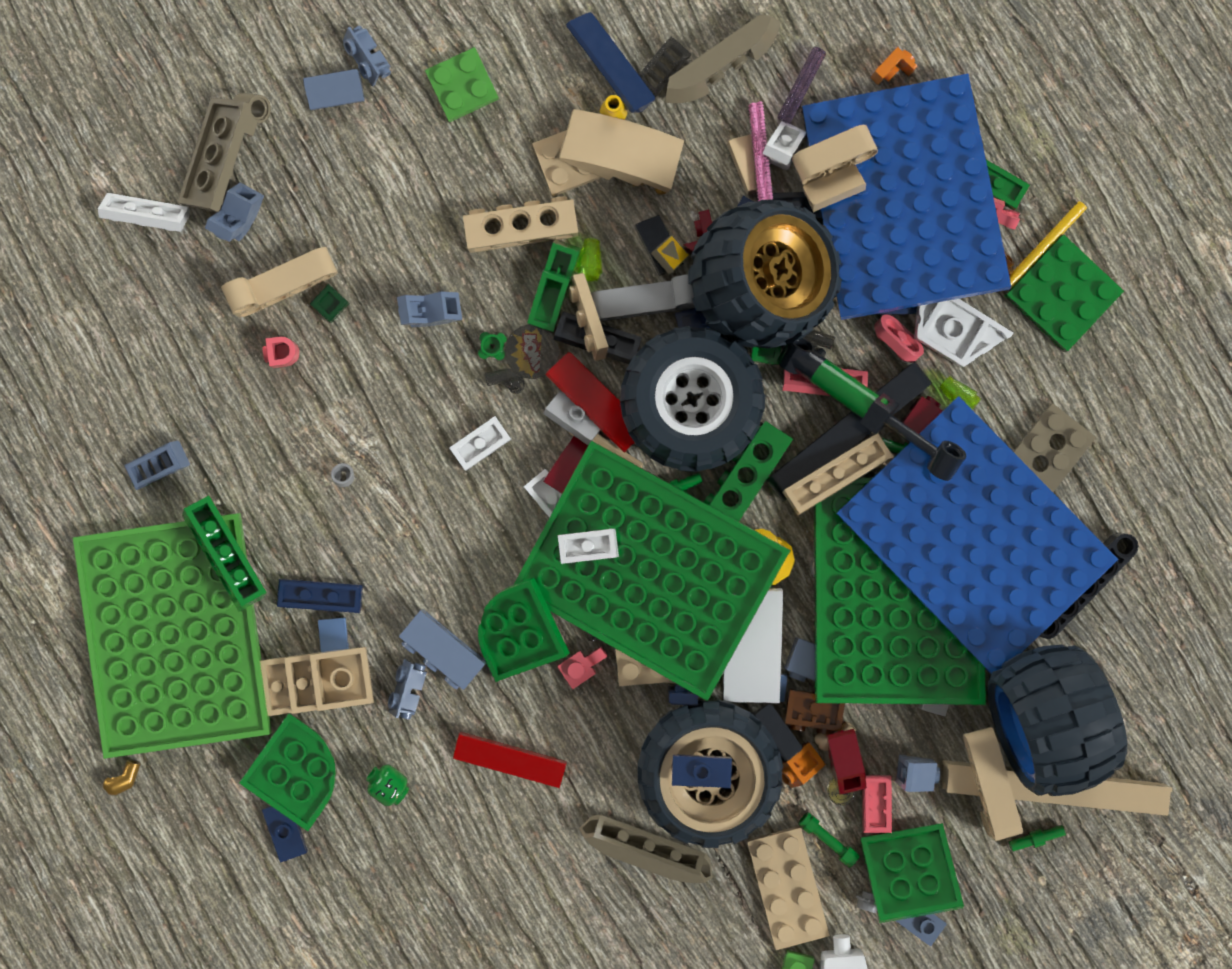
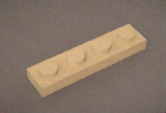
M877 433L786 488L783 494L796 514L800 515L890 460L893 455Z

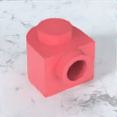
M286 337L266 338V346H263V357L266 363L269 362L270 367L291 366L299 358V347L294 341Z

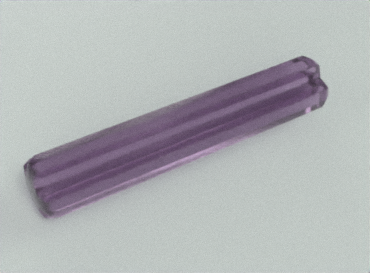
M816 46L812 48L777 116L779 121L790 124L825 58L826 52Z

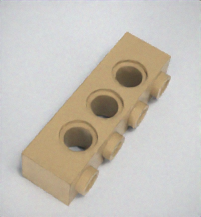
M566 196L552 198L551 203L540 204V201L536 200L523 203L524 207L513 208V205H501L496 207V211L485 212V209L470 210L469 215L463 216L467 249L470 253L579 237L573 199L568 200ZM544 214H553L556 217L555 223L550 226L543 225L540 221ZM517 218H526L529 221L528 226L523 230L515 229L513 223ZM495 221L501 224L498 233L489 234L486 232V227L490 222Z

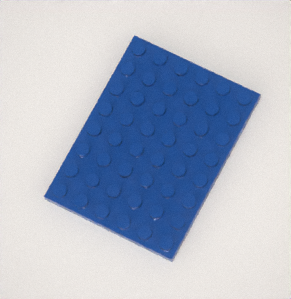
M969 74L802 106L809 147L856 126L867 125L878 149V153L875 156L856 164L866 183V190L821 209L823 226L825 225L833 236L831 240L836 251H839L841 260L839 277L842 281L840 293L836 295L841 320L1010 290L1011 282Z
M958 396L919 433L937 447L942 441L946 440L954 442L965 451L966 459L951 480L944 481L935 477L927 468V463L931 456L910 442L836 514L992 675V672L1002 669L1004 662L1022 653L1119 559Z

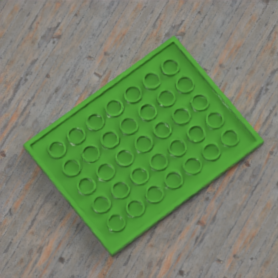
M241 513L223 515V520L247 558ZM185 521L73 537L104 759L270 735L272 733L260 663L261 652L254 604L238 612Z

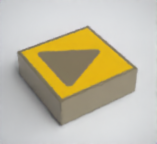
M673 235L665 239L651 253L668 274L672 273L690 256Z

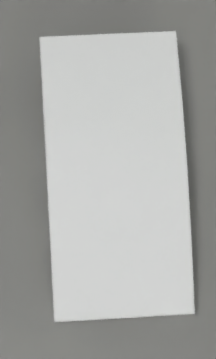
M782 588L769 589L724 671L723 701L780 703Z

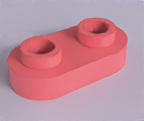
M886 314L875 323L876 336L885 342L901 360L913 363L923 355L924 348L921 342L914 339V335L895 317Z

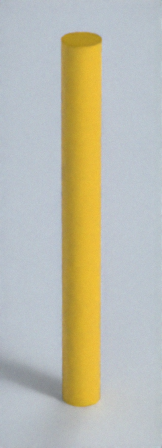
M1079 201L1014 269V272L1009 275L1010 289L1016 285L1087 209L1084 203Z

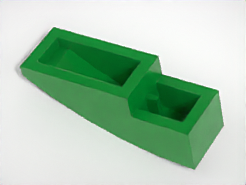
M555 240L552 243L527 321L528 324L554 332L582 248L559 240Z

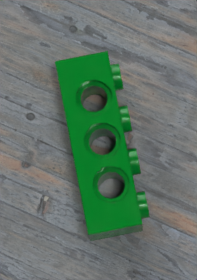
M767 421L762 422L753 440L739 455L732 459L736 462L732 470L729 472L725 469L717 481L720 488L716 494L710 493L704 503L740 521L793 438ZM758 444L764 445L767 448L768 454L764 460H758L753 455V449ZM742 467H746L752 472V479L749 483H742L738 479V471ZM728 490L733 491L737 495V502L732 507L726 506L722 501L723 494Z
M208 495L184 508L182 513L183 519L238 612L263 599L267 593L210 496Z

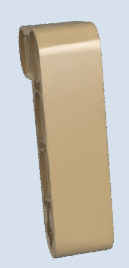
M321 247L249 280L243 277L231 280L222 285L221 289L232 313L238 317H245L337 275L338 272L327 247Z
M988 727L964 734V744L983 807V811H980L981 820L987 835L994 841L1022 834V824L993 728Z

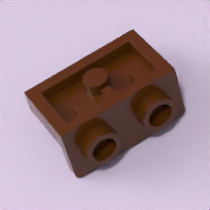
M789 689L783 721L785 724H789V729L805 731L806 727L817 728V733L833 734V731H841L845 703H815L814 692Z

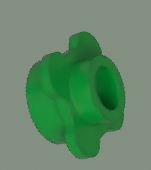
M483 332L479 336L481 341V349L478 351L479 357L482 359L491 357L499 361L504 359L506 355L504 352V343L507 341L506 336L503 333L495 335ZM490 344H495V348L491 349Z

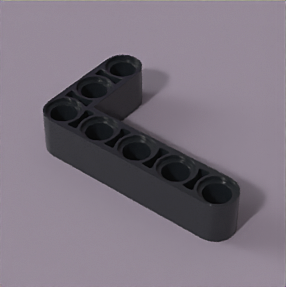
M1116 533L1109 536L1103 542L1119 560L1090 586L1066 612L1062 613L1049 626L1048 631L1039 636L1040 638L1051 639L1057 636L1136 555L1139 545L1134 536ZM1120 539H1124L1127 544L1126 550L1123 553H1120L1117 549V543Z

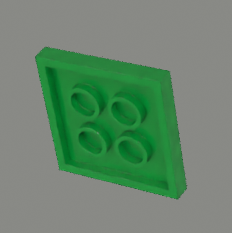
M1063 234L1016 285L1009 290L1005 297L1061 350L1068 352L1118 299L1124 290Z
M943 823L860 838L879 923L963 909L964 903Z

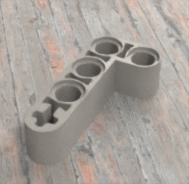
M688 275L673 277L671 281L591 292L600 322L695 308L692 301L694 297L692 285L688 284Z

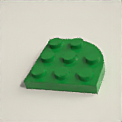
M534 577L505 588L493 597L484 608L481 623L478 626V639L481 652L495 682L559 660L570 653Z
M289 713L239 784L300 827L309 831L329 803L336 782L335 760L331 749L323 737Z

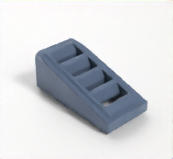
M173 441L124 466L135 489L139 490L190 466V462L181 443ZM160 455H161V457H162V459H163V461H164V463H165V465H166V468H167V469H165V470H164V467H163V465H162V463H161V461H160V459H159V457H158V456H160ZM149 460L151 461V463H152V465H153V467H154V469H155V471H156V473H157V474H155V475H154V473H153V471H152V469H151V467H150V465H149V463H148ZM140 464L147 477V479L145 480L143 479L138 468V465Z

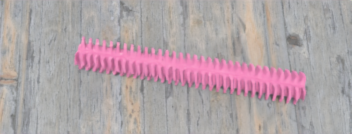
M760 101L751 103L748 109L750 111V127H752L750 129L752 130L751 139L753 140L754 166H756L754 169H756L755 175L757 176L755 178L757 179L758 201L773 199L769 157L763 154L767 144V134L765 133L764 105H761L763 102Z

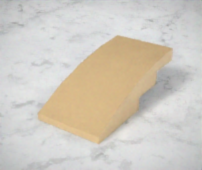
M574 109L558 160L607 180L616 177L635 186L644 183L668 193L672 189L684 140L631 121Z
M366 647L260 661L268 716L315 710L322 711L374 703Z

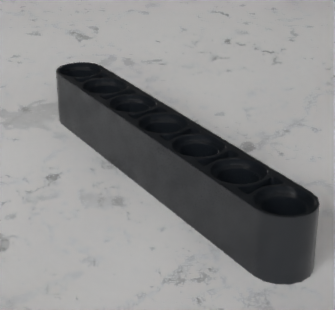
M914 361L875 393L879 396L885 393L899 403L898 408L894 412L895 414L929 387L932 382ZM851 411L767 478L766 482L782 502L787 500L783 494L786 488L846 453L872 432L860 423L861 417Z

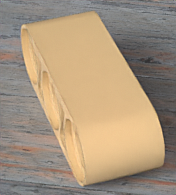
M859 125L797 152L792 156V161L802 184L806 185L853 164L856 165L875 156L878 153V149L867 125Z

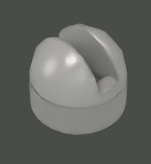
M341 463L332 469L331 477L337 486L348 487L353 483L354 472L350 465ZM342 471H346V481H342Z

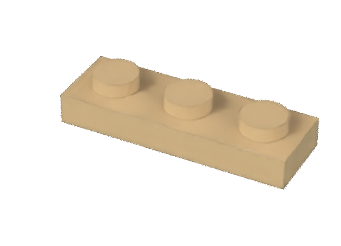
M585 274L573 275L572 284L568 287V293L571 302L576 303L578 309L576 311L578 325L580 328L584 327L586 336H584L586 349L588 352H592L595 361L605 359L608 344Z

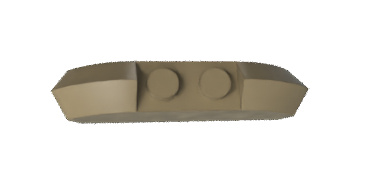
M760 14L670 76L665 103H686L702 98L710 93L707 86L708 83H711V85L718 83L725 77L724 72L732 67L736 70L748 61L747 56L757 61L771 47L778 34L781 22L772 16Z
M603 815L591 816L579 828L584 839L591 846L614 859L680 882L705 883L713 878L711 860L707 854Z

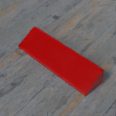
M571 352L565 354L545 374L576 406L582 408L585 411V415L624 453L635 443L630 437L622 418L620 401Z
M461 731L458 735L453 759L556 788L561 786L567 761Z

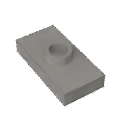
M561 391L550 402L543 413L587 445L593 441L601 430L585 415V411L582 408L576 406Z

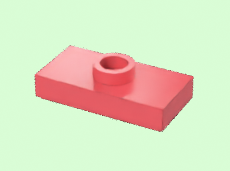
M865 775L867 788L862 789V831L864 833H892L891 776Z

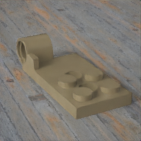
M239 93L233 100L211 98L178 203L188 207L219 212L225 199L229 179L233 174V167L244 133L254 136L257 123L265 122L270 116L271 105L265 96Z
M1051 403L1013 452L1054 492L1096 437L1059 407ZM1054 434L1059 435L1063 440V445L1059 450H1054L1049 444L1050 437ZM1036 456L1043 457L1046 462V467L1041 472L1036 471L1032 466V461Z

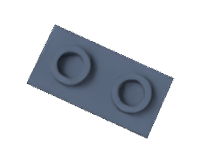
M357 26L352 30L351 27H348L343 39L344 48L357 62L363 78L368 79L373 87L379 75L382 78H386L391 74V66L380 50L373 54L370 53L377 45L367 29Z
M404 659L403 664L398 667L395 677L397 682L395 692H392L388 699L389 713L395 718H399L400 715L402 718L411 719V716L415 715L420 696L411 693V690L413 688L422 691L427 671H425L426 665L415 663L414 665L407 659Z
M935 914L896 920V922L930 947L947 925Z

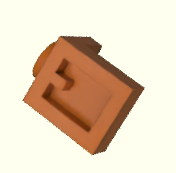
M897 47L874 71L870 78L879 85L884 79L889 82L900 69L910 76L918 66L911 53L906 50L902 51Z
M810 742L805 743L802 746V750L790 760L782 761V781L791 788L804 785L826 765Z

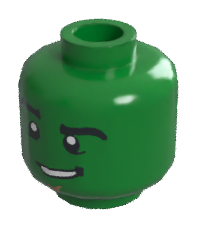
M389 764L382 766L380 769L377 767L373 768L366 778V781L369 782L367 793L386 807L393 804L398 805L409 790L407 777Z

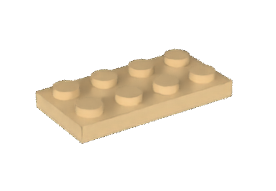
M797 826L747 839L775 949L779 950L830 936L801 827Z

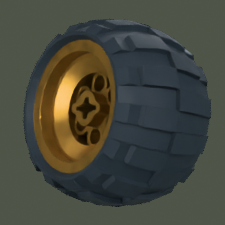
M780 200L747 202L724 212L707 227L708 231L698 239L691 257L694 262L688 270V284L692 285L694 297L692 301L696 310L702 312L706 318L705 324L709 328L720 332V335L727 336L728 340H731L732 343L736 340L737 343L745 347L768 349L793 343L805 337L828 316L834 307L833 298L836 297L837 293H840L842 279L839 277V265H841L839 251H836L831 240L833 236L825 225L822 226L816 220L815 214L806 208L794 206L790 202Z

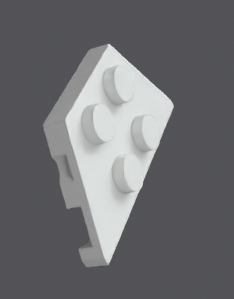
M961 299L917 306L914 339L959 367L968 365L975 358L985 354L994 346L1013 335L1012 331Z

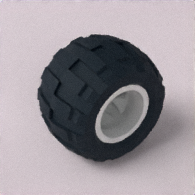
M685 326L673 328V330L661 335L658 334L645 343L640 351L633 356L621 385L620 406L622 418L630 437L637 447L652 460L679 471L695 472L712 469L732 460L753 440L765 411L766 395H764L763 378L758 365L754 363L747 353L748 350L741 344L737 343L736 340L732 343L731 340H728L727 336L720 335L721 333L714 329ZM680 376H684L688 380V385L684 388L679 387L676 383V379ZM705 377L708 380V386L700 388L697 385L698 378ZM688 393L691 396L702 395L696 401L697 407H693L691 404L681 405L686 401ZM668 394L676 395L677 403L669 405L665 400ZM715 395L718 398V404L716 406L708 405L706 401L707 396ZM682 411L687 415L686 422L680 423L675 419L677 412ZM699 412L705 413L707 415L706 423H698L696 421V414Z

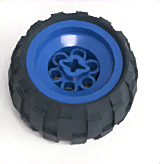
M1062 644L1042 646L1017 654L1004 662L1002 669L992 672L987 687L992 720L1001 746L1013 771L1028 790L1038 796L1049 794V796L1073 795L1096 787L1110 778L1114 771L1123 767L1128 744L1122 714L1107 678L1097 662L1086 651L1075 645L1068 647Z

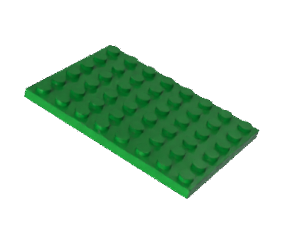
M591 441L514 585L534 577L551 612L708 701L791 550L596 442ZM616 529L619 557L561 564L558 535Z
M859 478L814 505L815 703L986 705L985 668L836 514L872 478Z

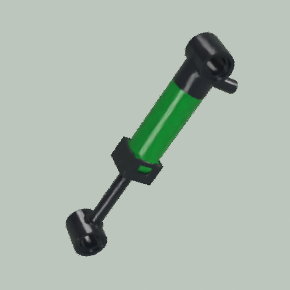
M803 337L793 343L786 344L777 359L779 365L784 370L793 374H800L861 417L860 423L873 433L877 434L887 425L931 456L927 463V468L935 477L944 481H949L953 478L966 459V453L959 445L944 440L937 447L893 416L899 403L885 393L879 396L825 358L826 351L823 348L815 350V346L808 339Z

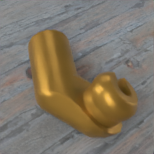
M127 760L122 775L115 778H106L103 782V789L109 795H118L131 789L134 785L140 763L134 760Z

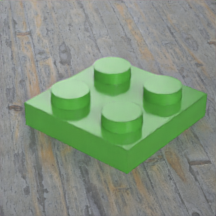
M475 47L425 70L449 123L499 100Z

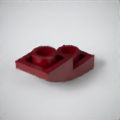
M573 436L543 482L563 494L588 445Z

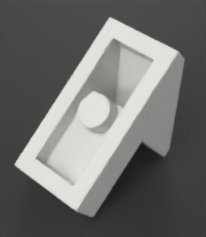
M782 120L766 144L763 154L769 157L770 163L788 170L793 162L792 156L798 152L807 132Z

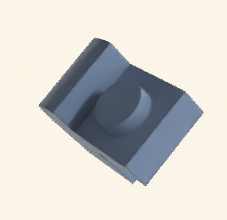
M241 182L227 191L221 210L207 220L205 229L214 233L219 239L227 240L228 242L233 239L240 241L247 234L257 217L264 195Z
M437 292L425 296L403 295L397 297L401 325L427 327L462 320L459 292Z

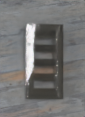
M671 36L638 74L655 98L668 85L669 77L681 70L691 60V53ZM672 50L680 58L679 61L668 52ZM662 58H664L671 66H673L671 70H669L662 62H660ZM656 67L665 75L664 79L658 76L652 69ZM647 75L658 84L656 88L644 79Z

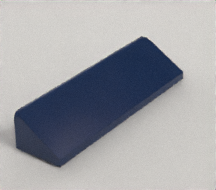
M585 13L566 24V27L631 113L643 112L655 101L653 93L593 13Z

